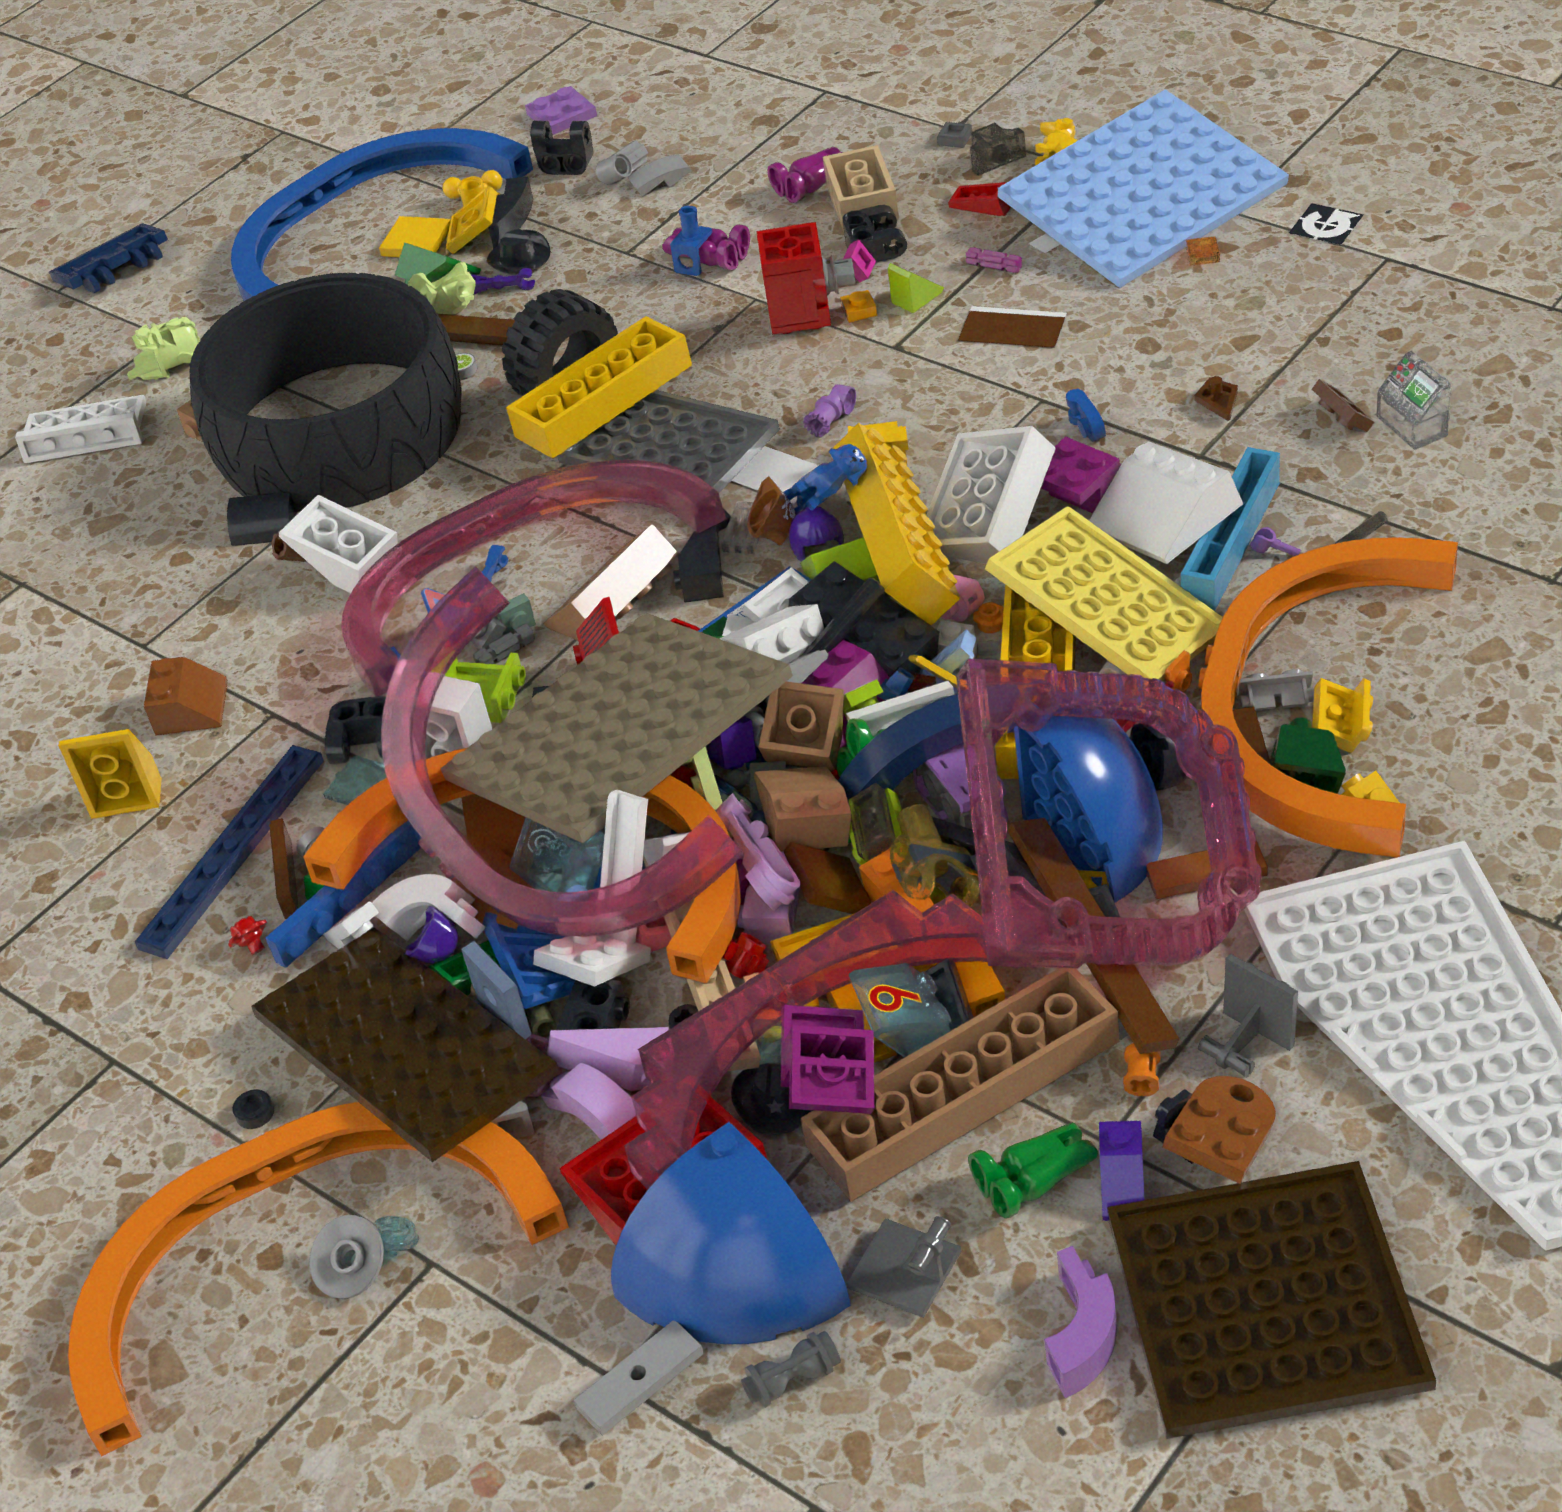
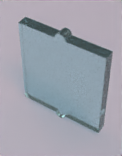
M354 755L343 770L335 774V780L323 793L324 798L348 805L367 789L396 773L400 768Z

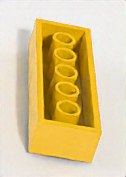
M647 316L643 317L508 405L506 410L515 438L552 459L561 455L578 441L585 439L590 433L609 423L614 417L633 407L635 403L650 393L655 392L659 387L691 367L692 362L685 335Z

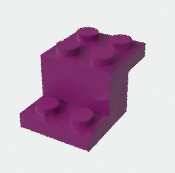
M1065 436L1054 446L1055 451L1041 489L1048 491L1052 497L1094 513L1121 466L1120 460L1115 456Z
M797 1005L783 1006L781 1010V1087H789V1109L871 1114L873 1112L874 1030H864L863 1010Z

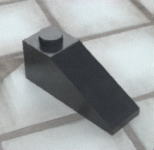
M714 509L706 511L678 555L679 570H673L675 589H682L684 603L724 597L719 532Z

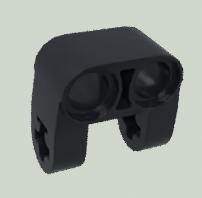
M534 120L530 129L531 142L537 165L542 172L550 175H580L585 172L594 152L590 126L587 121L571 122L569 129L570 139H553L549 121Z
M877 205L850 211L842 217L847 249L851 243L860 240L876 262L897 258L905 253L907 241L903 232L895 228L897 226V219L890 206ZM886 216L885 222L880 223L881 217ZM896 239L897 241H895V245L890 246L891 240Z
M375 696L343 700L331 707L325 732V752L329 764L348 762L350 748L353 745L376 743L380 758L398 757L400 755L401 726L393 701L389 697Z

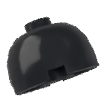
M1152 717L1139 720L1141 723L1132 726L1129 738L1142 757L1155 790L1159 791L1180 785L1192 771L1195 757L1197 756L1196 741L1181 723L1173 719Z

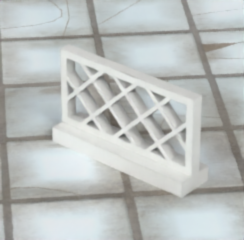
M138 395L29 414L24 431L17 432L15 436L24 464L141 444L143 438L140 426L146 406L145 396Z

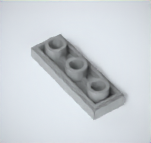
M672 1321L573 1400L575 1407L603 1436L704 1354L702 1345L678 1322Z

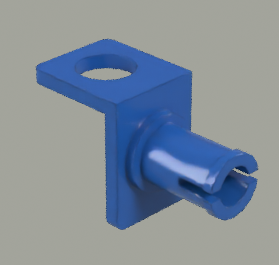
M684 206L678 211L682 231L670 243L674 271L680 274L699 276L702 273L699 248L712 234V228L698 225L697 208L695 206ZM681 254L688 255L692 259V267H686L681 263Z

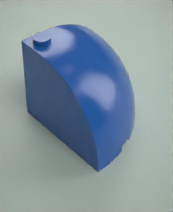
M1069 694L1038 700L1013 713L1022 818L1024 820L1045 818L1071 862L1078 870L1105 872L1110 893L1116 903L1147 877L1146 865L1149 862L1157 861L1161 852L1163 823L1153 781L1131 739L1116 720L1094 700L1080 695ZM1091 877V880L1097 886H1101L1102 877Z
M730 1122L684 1153L652 1184L628 1218L619 1237L612 1260V1289L614 1297L623 1306L652 1326L656 1323L665 1327L670 1322L676 1321L696 1341L705 1343L751 1344L776 1340V1334L788 1332L801 1327L802 1331L808 1330L833 1318L851 1306L848 1290L838 1264L808 1211L772 1164Z

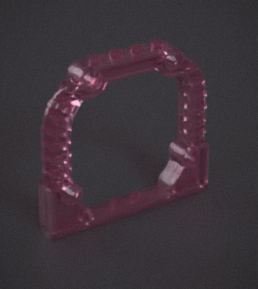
M968 658L956 675L988 966L1080 968L1084 963L1172 966L1198 960L1214 950L1229 934L1239 914L1257 899L1260 893L1261 868L1256 862L1254 850L1256 835L1254 829L1251 828L1249 818L1250 797L1245 792L1243 780L1245 766L1239 754L1238 742L1232 731L1225 726L1214 725L1203 709L1197 711L1189 702L1185 693L1179 689L1173 690L1166 686L1163 681L1155 678L1148 679L1138 674L1120 675L1119 673L1111 672L1109 674H1100L1095 671H1088L1087 673L1075 670L1057 671V666L1054 663ZM1052 716L1129 720L1149 725L1170 738L1175 743L1176 757L1180 768L1187 777L1197 782L1199 787L1211 871L1202 879L1198 886L1197 900L1199 912L1192 916L1174 919L1088 915L1083 904L1075 898L1064 897L1053 902L1035 889L1024 877L1008 876L1004 843L1007 823L1005 817H1001L1000 809L1003 788L1001 781L997 780L993 748L999 739L1016 726L1030 732L1038 731L1046 725ZM1057 918L1063 920L1066 923L1067 928L1062 926Z

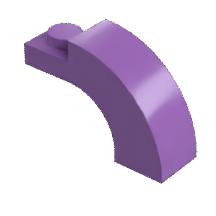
M1073 1246L1057 1251L1059 1277L1077 1312L1074 1319L1065 1329L1044 1339L1047 1365L1064 1398L1084 1389L1102 1372L1112 1355L1117 1336L1115 1297L1110 1278L1107 1273L1095 1277L1088 1260L1081 1261Z

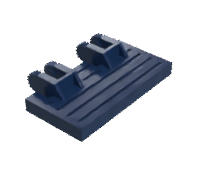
M141 223L49 271L53 282L73 290L83 285L87 291L96 293L101 289L99 284L111 285L115 283L111 270L130 260L134 266L144 268L148 266V258L154 260L163 258L162 251L158 245L166 242L168 238L164 230Z

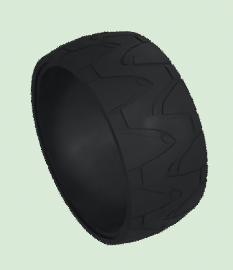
M330 273L301 278L297 281H290L267 289L241 302L239 306H235L219 318L200 339L191 357L189 369L191 404L199 434L215 466L232 488L242 496L290 492L297 512H301L317 495L347 508L369 502L370 500L373 501L406 486L438 462V459L445 454L452 444L459 428L462 388L457 357L446 328L433 306L422 293L412 286H408V284L390 277L367 273ZM363 363L386 364L407 369L398 379L377 394L335 412L299 419H268L247 415L261 400L278 388L313 372L342 365Z

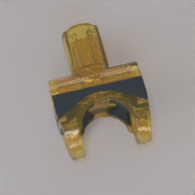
M914 804L904 808L897 816L903 835L895 838L890 849L891 864L904 892L912 899L926 900L933 892L934 886H936L954 906L964 909L973 906L979 895L980 882L969 851L961 846L942 843L927 806ZM920 882H922V886H921L920 890L918 891V889H917L918 884H919ZM967 885V893L963 899V892Z

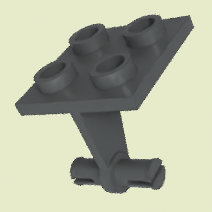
M1229 954L1225 958L1223 1014L1241 1024L1226 1045H1222L1208 1035H1205L1199 1042L1198 1050L1216 1059V1064L1223 1069L1230 1067L1244 1077H1249V1074L1251 1075L1254 1070L1255 1062L1246 1059L1238 1053L1255 1036L1260 1034L1289 1051L1294 1047L1298 991L1286 982L1279 981L1259 970L1253 964Z
M936 1216L928 1232L924 1233L885 1218L847 1281V1289L924 1318L961 1253V1246L943 1240L951 1228V1223L946 1218Z

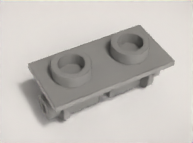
M1291 669L1280 675L1267 676L1264 673H1254L1240 679L1238 696H1240L1241 708L1255 707V711L1274 710L1276 708L1274 697L1281 696L1282 709L1308 706V703L1314 700V688H1311L1313 671L1303 672L1300 669Z

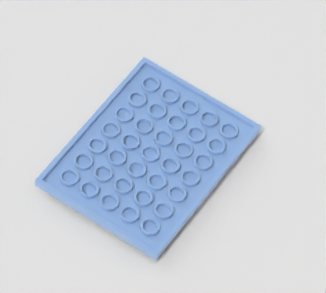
M1165 89L998 187V197L1117 287L1121 288L1288 183L1289 174Z

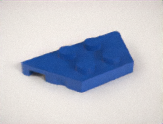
M485 912L482 923L486 927L484 931L501 969L516 984L524 1009L570 995L575 979L533 965L534 950L550 944L552 940L562 939L566 937L565 935L549 930H541L523 922H519L517 929L498 924L496 921L497 914Z

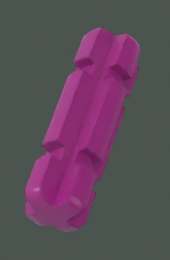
M970 247L966 251V263L969 265L978 266L980 263L981 267L1004 271V268H1006V272L1018 273L1022 268V258L1018 255L1010 254L1007 257V253L986 249L982 252L981 248Z

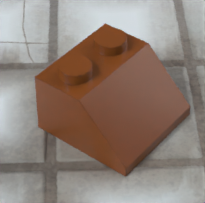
M186 657L164 658L151 661L144 709L155 736L221 727L228 684L227 677Z

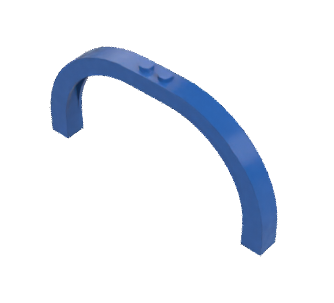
M437 128L383 137L349 149L331 158L266 200L249 216L240 228L231 250V265L243 301L267 289L278 286V284L271 281L263 273L265 259L274 243L293 225L352 187L389 172L426 165H460L484 171L494 170L504 179L524 177L533 171L528 146L485 131Z

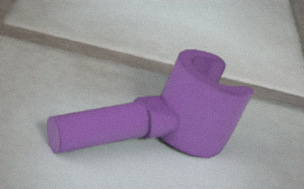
M1269 527L1261 528L1250 543L1251 548L1258 553H1265L1269 547L1293 556L1299 555L1301 551L1276 539L1275 532Z

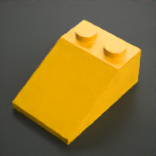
M129 729L59 741L58 746L91 819L153 809L160 806L162 778L152 754Z

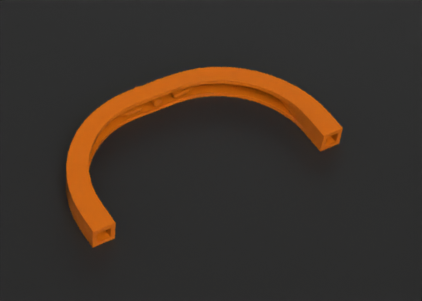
M1392 537L1360 539L1327 545L1299 554L1272 567L1253 580L1233 600L1222 618L1214 645L1208 644L1205 656L1207 668H1201L1198 686L1199 689H1202V739L1205 753L1221 783L1248 810L1269 824L1313 843L1358 853L1400 857L1405 832L1406 804L1339 795L1304 784L1282 773L1259 756L1247 743L1234 719L1233 706L1251 647L1263 630L1280 615L1315 597L1357 587L1407 586L1452 591L1457 564L1458 542Z
M467 748L433 756L410 765L381 780L351 801L327 825L303 856L311 881L344 890L374 849L402 824L427 809H432L457 798L475 794L445 780L441 768L450 762L456 754ZM669 775L642 796L648 799L647 815L666 824L678 834L698 832L697 858L701 865V875L695 899L684 920L667 945L666 951L672 975L707 984L722 959L736 928L741 903L739 875L731 838L725 824L715 809L687 784Z
M359 1102L347 1103L308 1114L267 1131L263 1135L237 1147L231 1148L185 1172L144 1202L117 1230L93 1264L77 1300L69 1333L68 1361L71 1384L88 1435L101 1457L142 1437L122 1381L120 1359L124 1326L135 1297L149 1273L183 1236L215 1213L323 1162L364 1151L383 1149L418 1150ZM492 1122L488 1123L443 1155L476 1171L501 1193L513 1210L531 1245L569 1228L562 1204L541 1167L517 1139Z

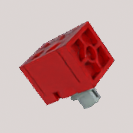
M816 222L756 231L772 335L789 334L793 331L820 329L825 326H831L827 295L833 291L839 294V287L856 285L852 258L834 261L833 255L830 256V259L822 257Z

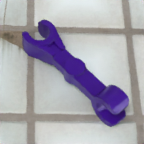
M523 268L519 271L518 275L503 277L502 275H497L494 278L471 275L476 282L474 294L485 291L488 288L501 289L505 286L515 285L522 290H531L535 285V280L528 281L523 279L532 276V270L529 268Z

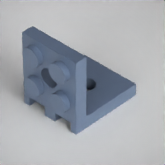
M475 941L461 949L477 997L475 1002L531 1044L535 1045L516 984Z

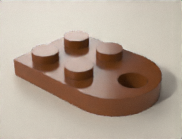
M1232 1076L1208 1078L1202 1081L1192 1093L1191 1099L1187 1101L1168 1131L1162 1148L1241 1184L1271 1132L1276 1117L1274 1104L1262 1089L1244 1079ZM1232 1096L1241 1097L1245 1099L1247 1102L1238 1101L1234 1099Z

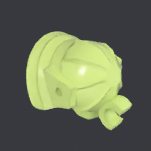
M464 261L457 263L448 274L432 283L424 273L414 274L409 280L408 286H412L422 293L433 306L436 313L454 315L466 308L470 300H474L473 294L476 282L471 274L467 272V265Z

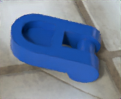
M1080 389L1068 391L1066 402L1070 408L1068 411L1069 422L1073 425H1078L1081 435L1084 438L1088 437L1092 442L1104 438L1106 430L1102 417L1085 392Z

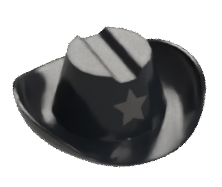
M527 229L510 230L504 234L503 238L500 239V243L489 253L486 262L494 269L508 274H518L523 268L535 270L549 259L551 253L550 246L544 235L538 231Z
M781 1061L760 1064L759 1068L745 1069L735 1077L732 1083L731 1099L737 1113L748 1126L758 1132L772 1135L789 1133L802 1125L801 1118L814 1111L789 1109V1087H781Z

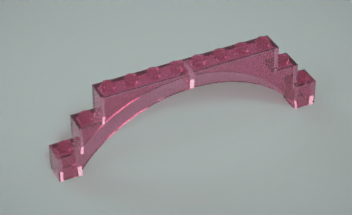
M894 890L875 900L870 905L638 1049L645 1077L652 1084L631 1096L638 1123L646 1131L624 1145L632 1174L648 1190L670 1165L691 1149L698 1121L716 1086L739 1056L764 1032L781 1021V1010L784 1005L804 1006L820 996L852 982L884 972L940 963L947 958L953 962L1010 963L1017 969L1047 949L1043 920L1013 897L992 909L983 917L954 894L934 904L923 913Z

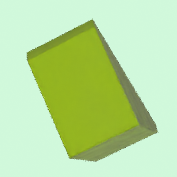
M892 263L887 268L892 304L911 313L916 312L940 295L944 289L943 286Z

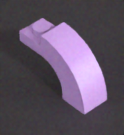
M579 1063L571 1071L561 1073L555 1077L550 1083L551 1087L541 1095L548 1108L567 1112L578 1117L600 1139H603L643 1112L638 1104L613 1080L599 1070L584 1063Z

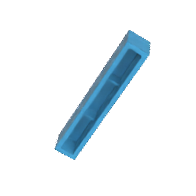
M1247 447L1232 475L1243 505L1199 538L1181 572V587L1214 611L1280 484V453Z

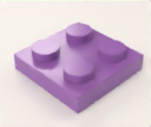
M572 86L560 88L553 94L539 97L534 102L525 105L526 113L532 120L549 121L553 135L570 128L572 121H587L597 116L596 107Z

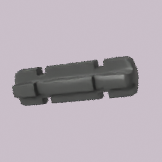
M522 624L514 629V634L509 632L488 644V649L483 647L473 654L474 662L494 664V660L497 662L503 660L510 653L520 650V645L525 647L532 643L535 639L533 630L527 624Z

